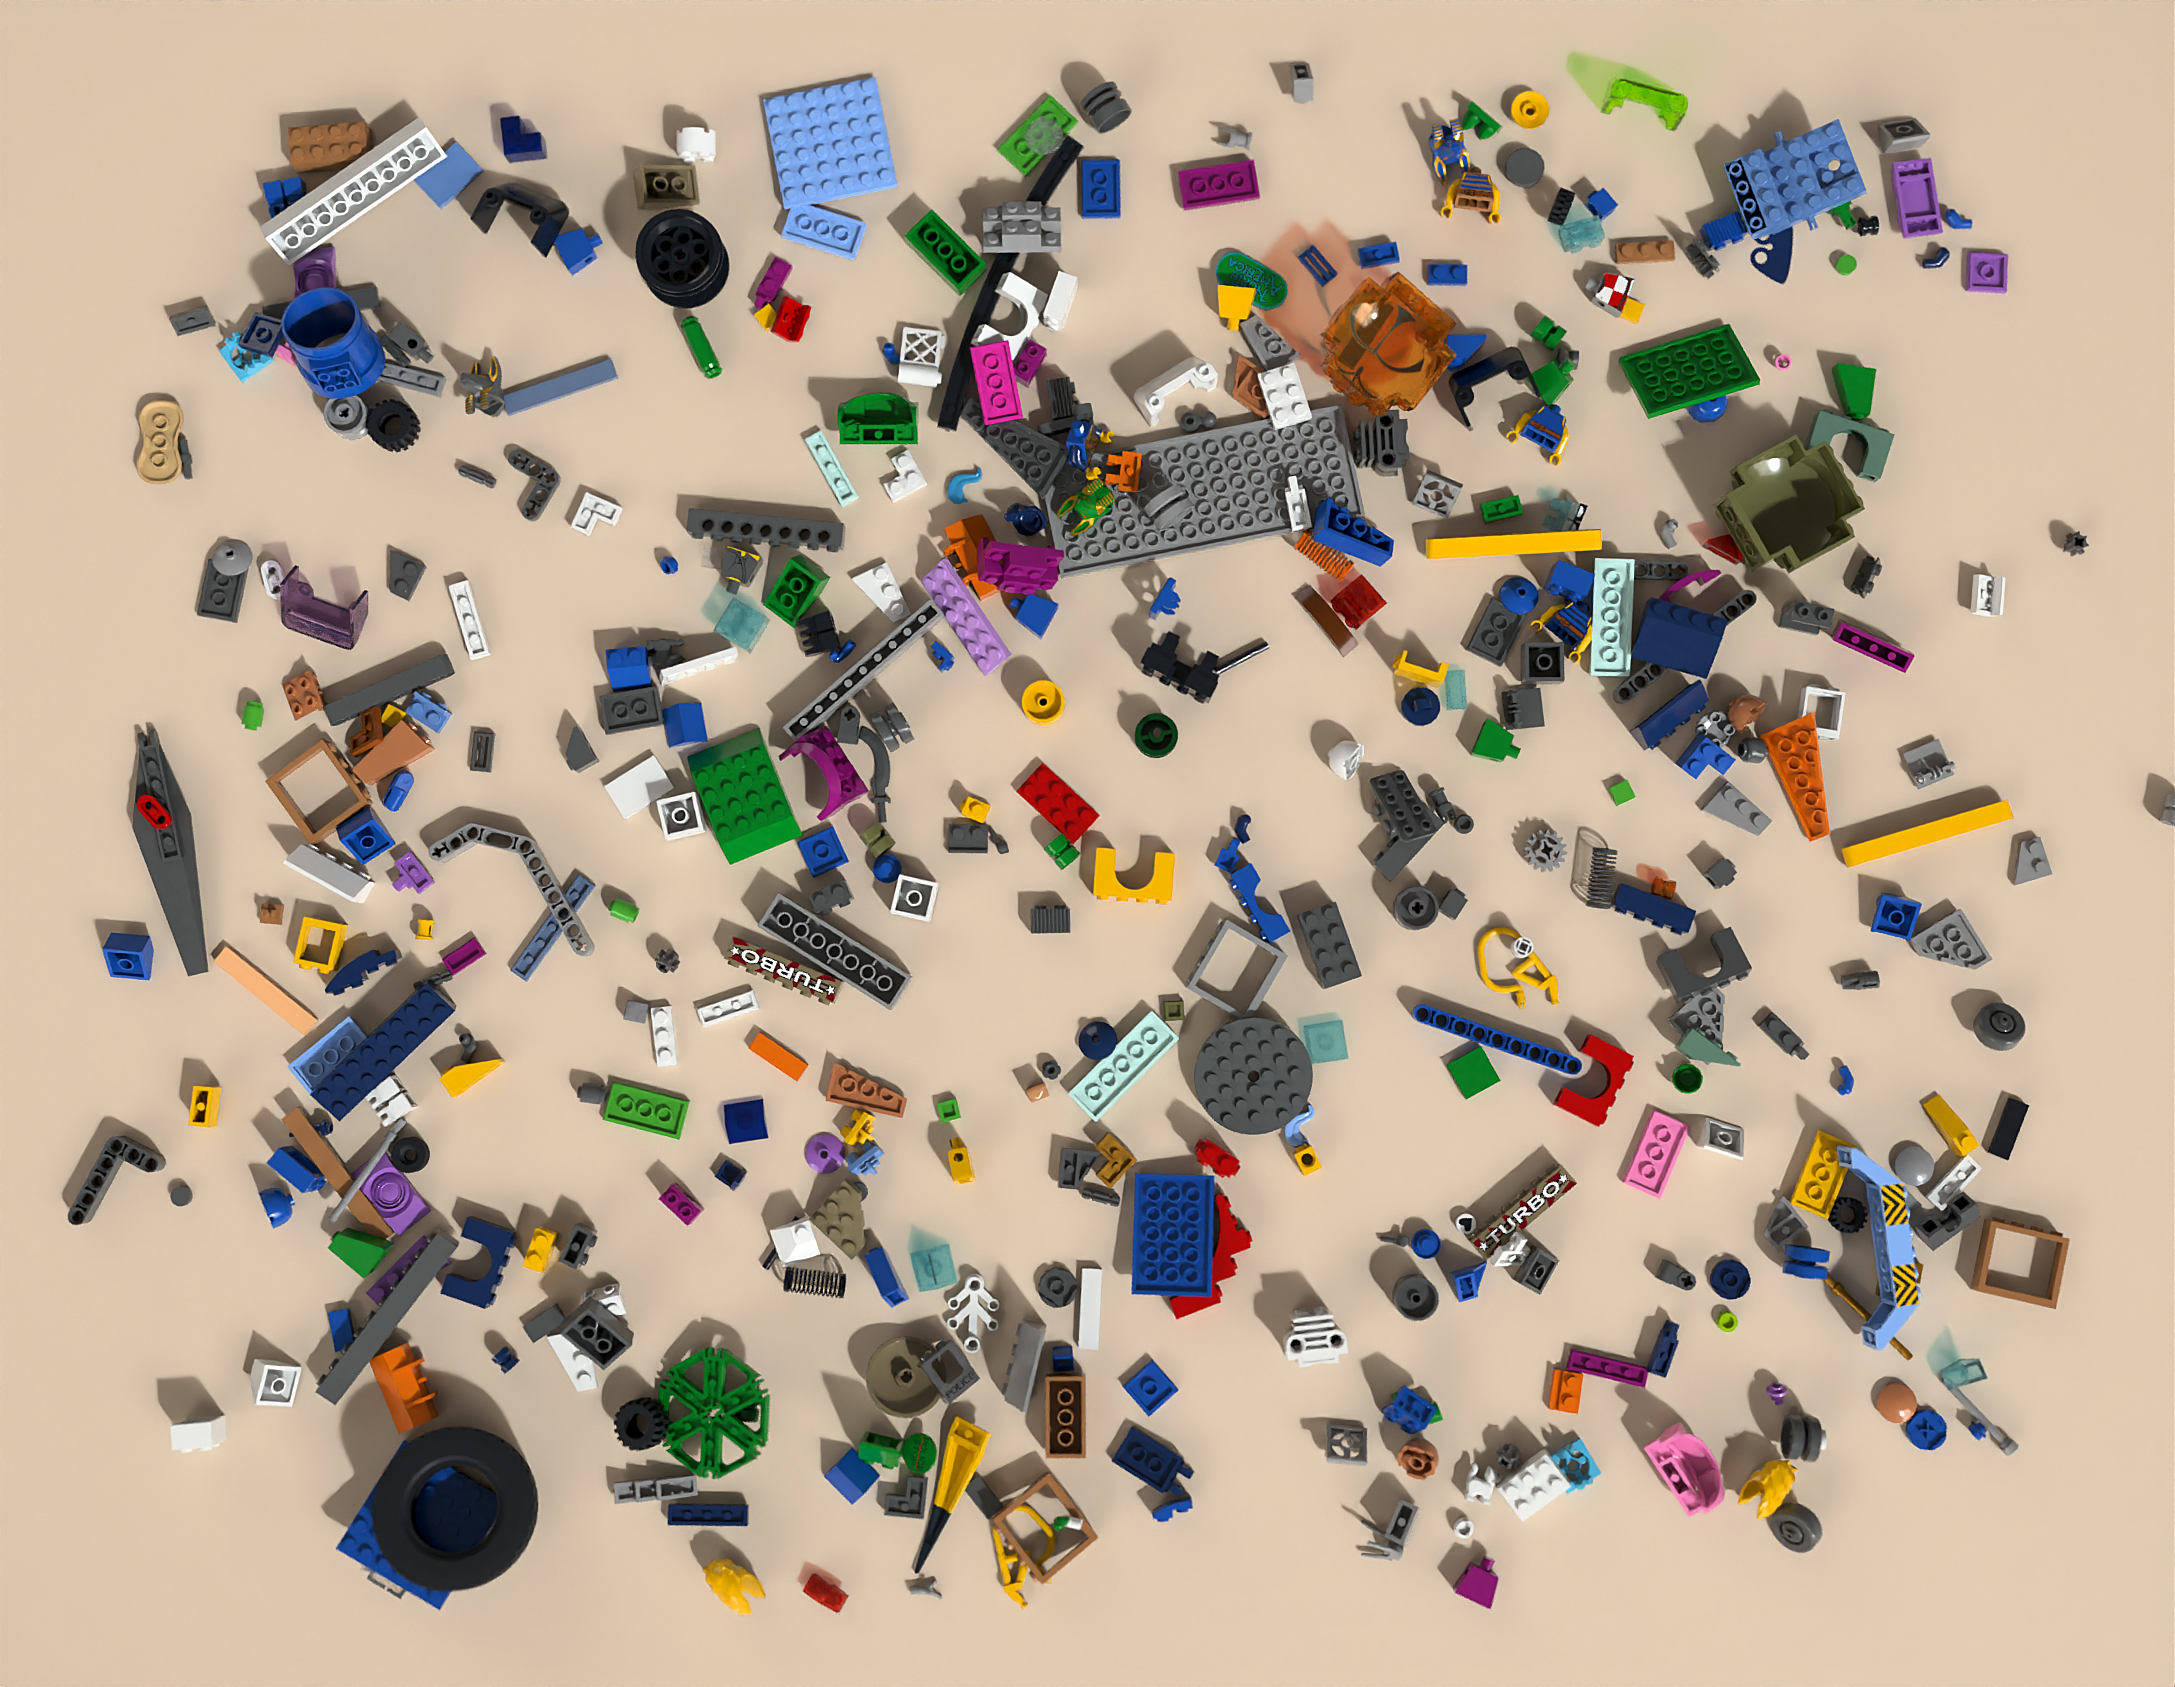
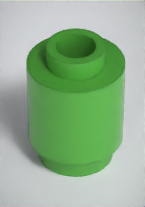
M247 701L246 705H244L241 724L245 725V729L257 730V727H262L263 703Z
M617 898L616 901L612 900L608 909L611 911L610 916L627 923L629 921L634 923L639 913V908L635 904L621 898Z

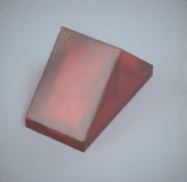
M1730 534L1709 539L1702 546L1734 565L1739 564L1743 559Z

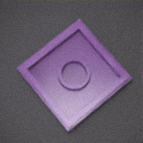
M1969 252L1967 254L1966 292L2005 294L2007 292L2008 254Z

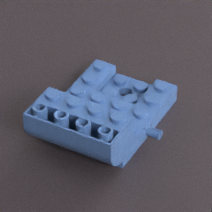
M1839 119L1790 141H1785L1781 131H1778L1780 139L1777 133L1773 134L1777 143L1774 148L1766 152H1762L1761 148L1723 165L1752 239H1758L1770 234L1774 235L1803 221H1807L1810 231H1813L1812 223L1815 229L1818 228L1815 216L1867 194ZM1837 160L1840 162L1837 170H1830L1828 168L1831 161Z

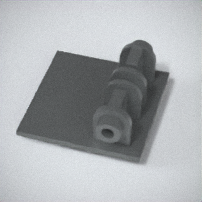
M1693 238L1692 240L1695 242V245H1688L1685 248L1687 250L1686 254H1688L1691 260L1696 258L1693 263H1696L1703 257L1705 258L1696 267L1702 266L1699 269L1700 272L1703 274V277L1709 279L1714 275V270L1720 271L1717 268L1720 264L1713 255L1708 256L1706 251L1709 249L1700 239L1697 241Z
M1540 688L1511 689L1501 692L1506 730L1545 726Z

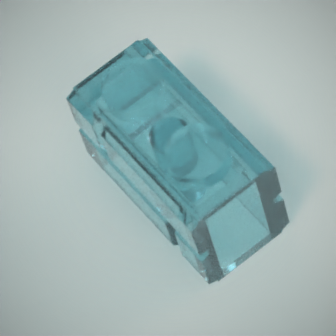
M1598 215L1562 225L1558 230L1564 252L1571 251V253H1577L1582 250V247H1597L1605 238Z

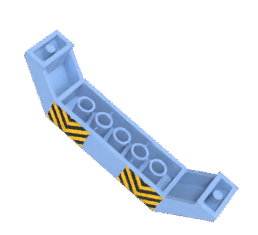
M1841 1145L1837 1146L1839 1166L1847 1167L1866 1184L1881 1303L1867 1323L1861 1325L1863 1345L1875 1350H1883L1920 1304L1921 1291L1917 1286L1916 1280L1918 1278V1270L1914 1265L1915 1249L1911 1243L1913 1232L1909 1226L1908 1218L1910 1217V1211L1908 1206H1906L1905 1199L1907 1198V1190L1903 1182L1856 1148Z

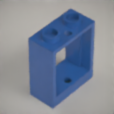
M293 1146L278 1148L266 1163L301 1193L319 1191L326 1183V1177L319 1168Z

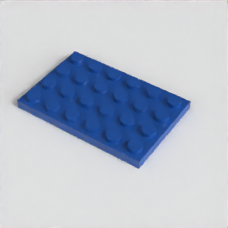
M1135 1174L1131 1294L1212 1297L1215 1176Z

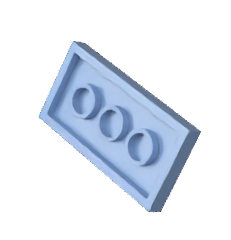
M805 204L799 205L797 208L796 206L791 207L781 236L783 239L855 261L867 228V223Z
M348 1016L287 1067L307 1092L311 1094L312 1089L349 1055L367 1035L353 1017Z

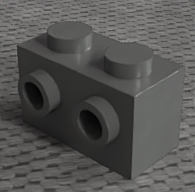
M846 880L808 895L815 913L822 914V916L833 912L832 908L837 906L842 908L851 904L850 900L854 899Z
M582 1223L575 1224L558 1261L574 1269H578L582 1265L585 1266L590 1256L587 1253L590 1247H594L598 1239L596 1236L597 1230Z

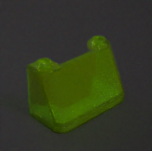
M1614 76L1607 85L1601 113L1610 115L1615 107L1622 108L1625 99L1660 108L1658 118H1663L1666 121L1665 129L1675 131L1686 115L1688 99L1684 94L1674 89L1623 76Z

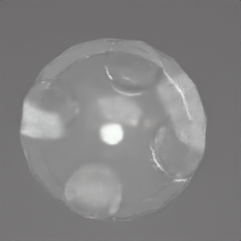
M1040 116L1027 128L1025 141L1032 152L1038 155H1048L1060 147L1063 141V132L1056 121Z

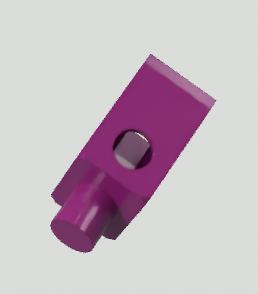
M1484 1556L1480 1566L1470 1562L1453 1586L1454 1592L1483 1607L1491 1609L1499 1580L1497 1574L1491 1571L1495 1561Z

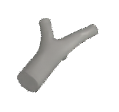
M936 1579L928 1585L910 1588L911 1595H930L939 1599L942 1598V1595L932 1590L933 1586L937 1583Z

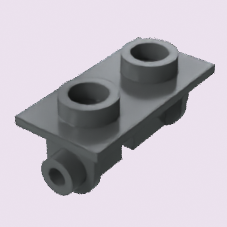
M1870 556L1863 559L1858 572L1865 575L1864 577L1856 575L1851 585L1852 593L1859 594L1861 592L1862 597L1865 599L1867 593L1870 594L1874 587L1873 580L1875 576H1879L1882 570L1879 557H1877L1876 562Z

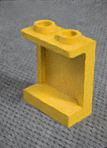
M1403 650L1401 654L1398 653L1395 656L1392 668H1395L1393 674L1436 688L1444 682L1449 667L1448 663L1441 662L1434 672L1405 662L1407 650Z

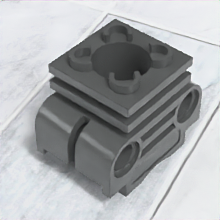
M1399 409L1383 410L1378 413L1373 425L1372 420H1368L1366 426L1364 421H1360L1358 427L1355 428L1353 442L1357 443V452H1354L1355 463L1358 462V468H1362L1365 461L1366 468H1370L1373 462L1376 474L1387 477L1398 476V468L1405 466L1406 460L1409 459V446L1406 441L1408 421L1407 419H1399Z

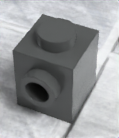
M1722 858L1716 861L1702 876L1714 889H1719L1723 885L1728 886L1735 880L1733 876L1737 871L1734 869L1735 865L1729 859Z

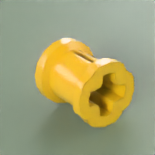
M418 919V935L415 939L434 940L432 930L435 921Z

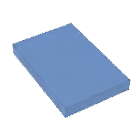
M457 142L444 152L447 157L414 179L416 184L440 209L445 207L483 172L482 168Z

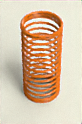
M1307 529L1294 546V549L1298 550L1300 548L1299 553L1303 551V556L1306 555V558L1310 557L1309 560H1313V563L1317 562V566L1321 564L1320 569L1323 567L1324 571L1328 569L1327 574L1332 571L1331 576L1335 574L1334 579L1339 576L1337 581L1340 583L1353 567L1354 562L1349 560L1341 570L1348 559L1346 557L1340 564L1344 557L1342 555L1336 562L1341 552L1332 560L1337 550L1329 558L1328 556L1334 548H1331L1324 556L1329 546L1322 553L1324 544L1318 551L1317 549L1321 543H1318L1313 549L1317 543L1314 541L1309 547L1313 537L1305 545L1313 533Z

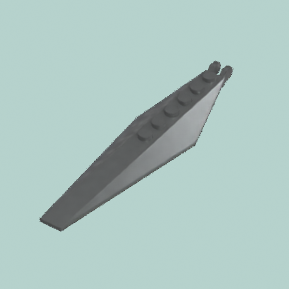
M151 730L149 734L152 745L147 746L145 734L143 732L138 734L140 747L138 748L139 764L132 828L187 975L193 976L208 972L192 817L164 751L159 744L158 733L156 730ZM151 795L156 797L172 816V823L168 828H154L139 812L137 801L141 796ZM151 802L147 804L148 809L152 807ZM164 816L160 818L161 823L165 821Z

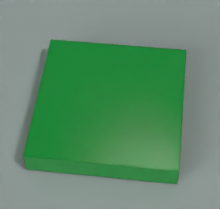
M1482 1046L1446 1065L1465 1100L1501 1081Z

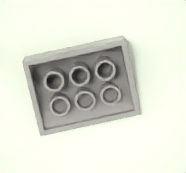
M1023 1320L1022 1324H1018L1016 1336H1019L1018 1344H1013L1011 1353L1015 1357L1013 1364L1009 1363L1006 1374L1010 1375L1009 1383L1004 1382L1002 1395H1005L1004 1401L1025 1413L1027 1412L1046 1332V1325L1028 1320Z

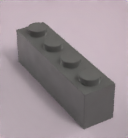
M1428 807L1425 808L1438 831L1445 823ZM1434 835L1407 843L1401 842L1399 837L1398 839L1394 837L1386 845L1388 847L1385 853L1380 852L1373 859L1375 861L1373 867L1389 882L1392 881Z

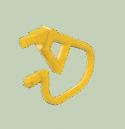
M1508 927L1490 929L1481 937L1477 948L1481 978L1486 986L1493 991L1499 993L1517 992L1515 993L1517 1005L1522 1009L1521 1003H1523V1008H1525L1526 1000L1523 986L1520 984L1499 986L1493 983L1487 974L1484 953L1487 940L1494 935L1508 934L1515 938V940L1522 936L1517 931ZM1532 951L1528 955L1529 958L1510 973L1514 978L1541 990L1549 988V995L1552 1000L1551 1005L1559 1004L1558 979L1549 972L1536 953ZM1534 964L1546 980L1542 982L1523 972Z
M1021 1504L1014 1511H1023L1030 1515L1048 1537L1047 1550L1034 1563L1043 1575L1045 1571L1041 1566L1051 1557L1054 1551L1055 1536L1049 1525L1035 1510L1025 1504ZM992 1528L1004 1582V1592L1024 1609L1028 1603L1024 1601L1022 1595L1017 1590L1023 1587L1028 1566L1025 1565L1023 1567L1020 1564L1016 1581H1011L1007 1563L1018 1561L1016 1557L1019 1554L1005 1555L1001 1536ZM1025 1550L1024 1552L1031 1558L1030 1551Z

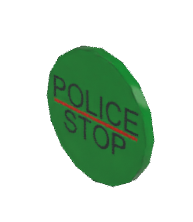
M925 1433L913 1434L905 1442L903 1458L909 1470L914 1473L923 1474L930 1471L936 1462L937 1449L935 1442Z

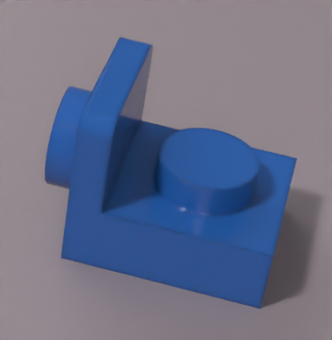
M935 641L931 646L932 654L940 661L944 659V662L938 669L942 673L945 670L949 671L955 663L953 662L955 658Z

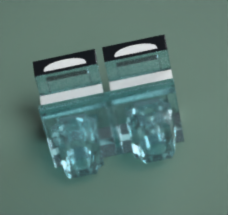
M1553 498L1549 509L1558 512L1557 516L1554 518L1546 515L1542 526L1550 531L1578 530L1588 506L1582 503L1577 504L1568 498L1564 500Z

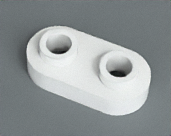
M273 560L266 561L261 567L266 593L274 599H282L286 596L288 590L283 568ZM275 568L276 572L271 574V570ZM280 587V592L276 593L275 589Z

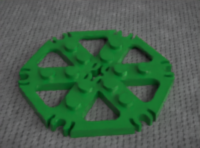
M714 1347L705 1348L669 1368L670 1371H667L666 1374L670 1377V1381L667 1379L661 1380L658 1404L662 1403L665 1406L663 1410L668 1412V1415H666L667 1419H669V1399L671 1395L693 1412L674 1423L670 1421L667 1424V1427L670 1428L669 1432L665 1433L667 1435V1442L663 1444V1447L670 1445L671 1447L665 1451L698 1477L707 1478L709 1477V1471H711L712 1479L722 1478L757 1459V1456L761 1455V1452L757 1450V1445L763 1448L766 1446L765 1442H768L770 1394L762 1397L763 1394L769 1391L768 1388L761 1390L759 1387L760 1383L764 1382V1379L756 1380V1378L762 1375L727 1349L719 1348L717 1355H715ZM700 1361L705 1362L703 1391L685 1377L686 1369ZM732 1364L746 1374L747 1383L725 1394L726 1366ZM754 1402L758 1403L761 1408L760 1428L754 1431L733 1414ZM720 1409L714 1416L706 1417L712 1410ZM701 1432L700 1462L693 1459L682 1449V1442ZM723 1435L744 1451L743 1457L728 1465L722 1461Z

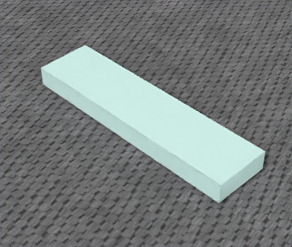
M820 430L805 438V442L841 506L843 507L859 498L823 432Z

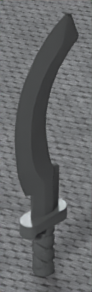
M862 727L859 738L871 748L876 760V778L872 782L874 798H871V803H877L879 822L885 823L887 822L885 802L891 803V799L886 798L885 788L888 787L890 780L889 755L882 740L868 728Z

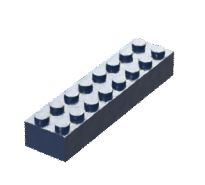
M427 979L312 1089L310 1095L340 1122L455 1012L456 1005Z

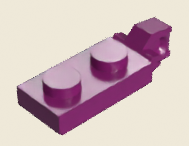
M777 257L774 258L757 288L755 295L758 297L754 303L756 308L761 310L766 306L767 302L772 303V301H775L792 271V265Z

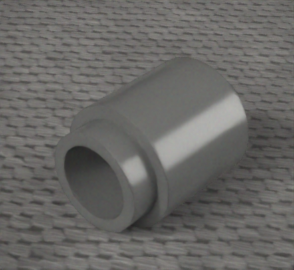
M583 1083L582 1086L578 1087L577 1098H580V1102L600 1105V1103L606 1102L608 1089L603 1087V1085Z

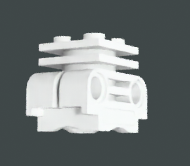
M1316 1307L1311 1312L1299 1309L1294 1310V1314H1290V1318L1293 1321L1291 1326L1294 1330L1288 1331L1283 1337L1285 1356L1287 1355L1288 1361L1296 1360L1299 1367H1307L1319 1362L1332 1364L1339 1363L1338 1354L1348 1353L1346 1337L1339 1327L1334 1325L1331 1319L1333 1314L1329 1309H1326V1307ZM1338 1334L1336 1341H1330L1332 1335ZM1299 1339V1343L1296 1346L1290 1345L1292 1340Z

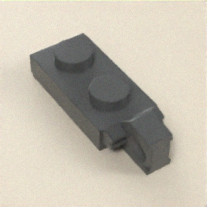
M1771 1012L1758 1025L1786 1054L1792 1057L1795 1054L1801 1060H1805L1810 1055L1802 1047L1804 1045L1803 1041H1801L1802 1039L1774 1012Z

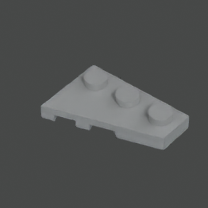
M1729 781L1722 786L1701 810L1756 836H1759L1772 822L1769 817Z

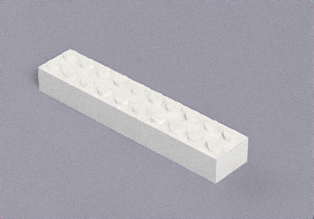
M418 117L259 228L266 240L289 266L440 162L447 155Z

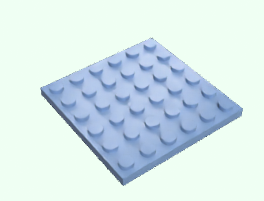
M876 77L763 99L785 210L791 209L794 206L797 208L799 205H812L898 187Z

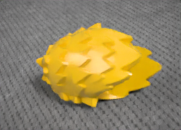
M1768 1460L1763 1468L1755 1471L1742 1486L1738 1505L1746 1504L1752 1498L1764 1494L1757 1508L1756 1518L1768 1517L1778 1506H1781L1786 1494L1791 1490L1793 1482L1796 1481L1794 1472L1798 1471V1469L1790 1464V1460Z
M728 1558L710 1561L702 1569L706 1573L705 1582L709 1584L713 1593L726 1606L739 1614L752 1613L749 1608L750 1603L742 1592L749 1593L755 1598H765L766 1596L759 1580L743 1566H736Z

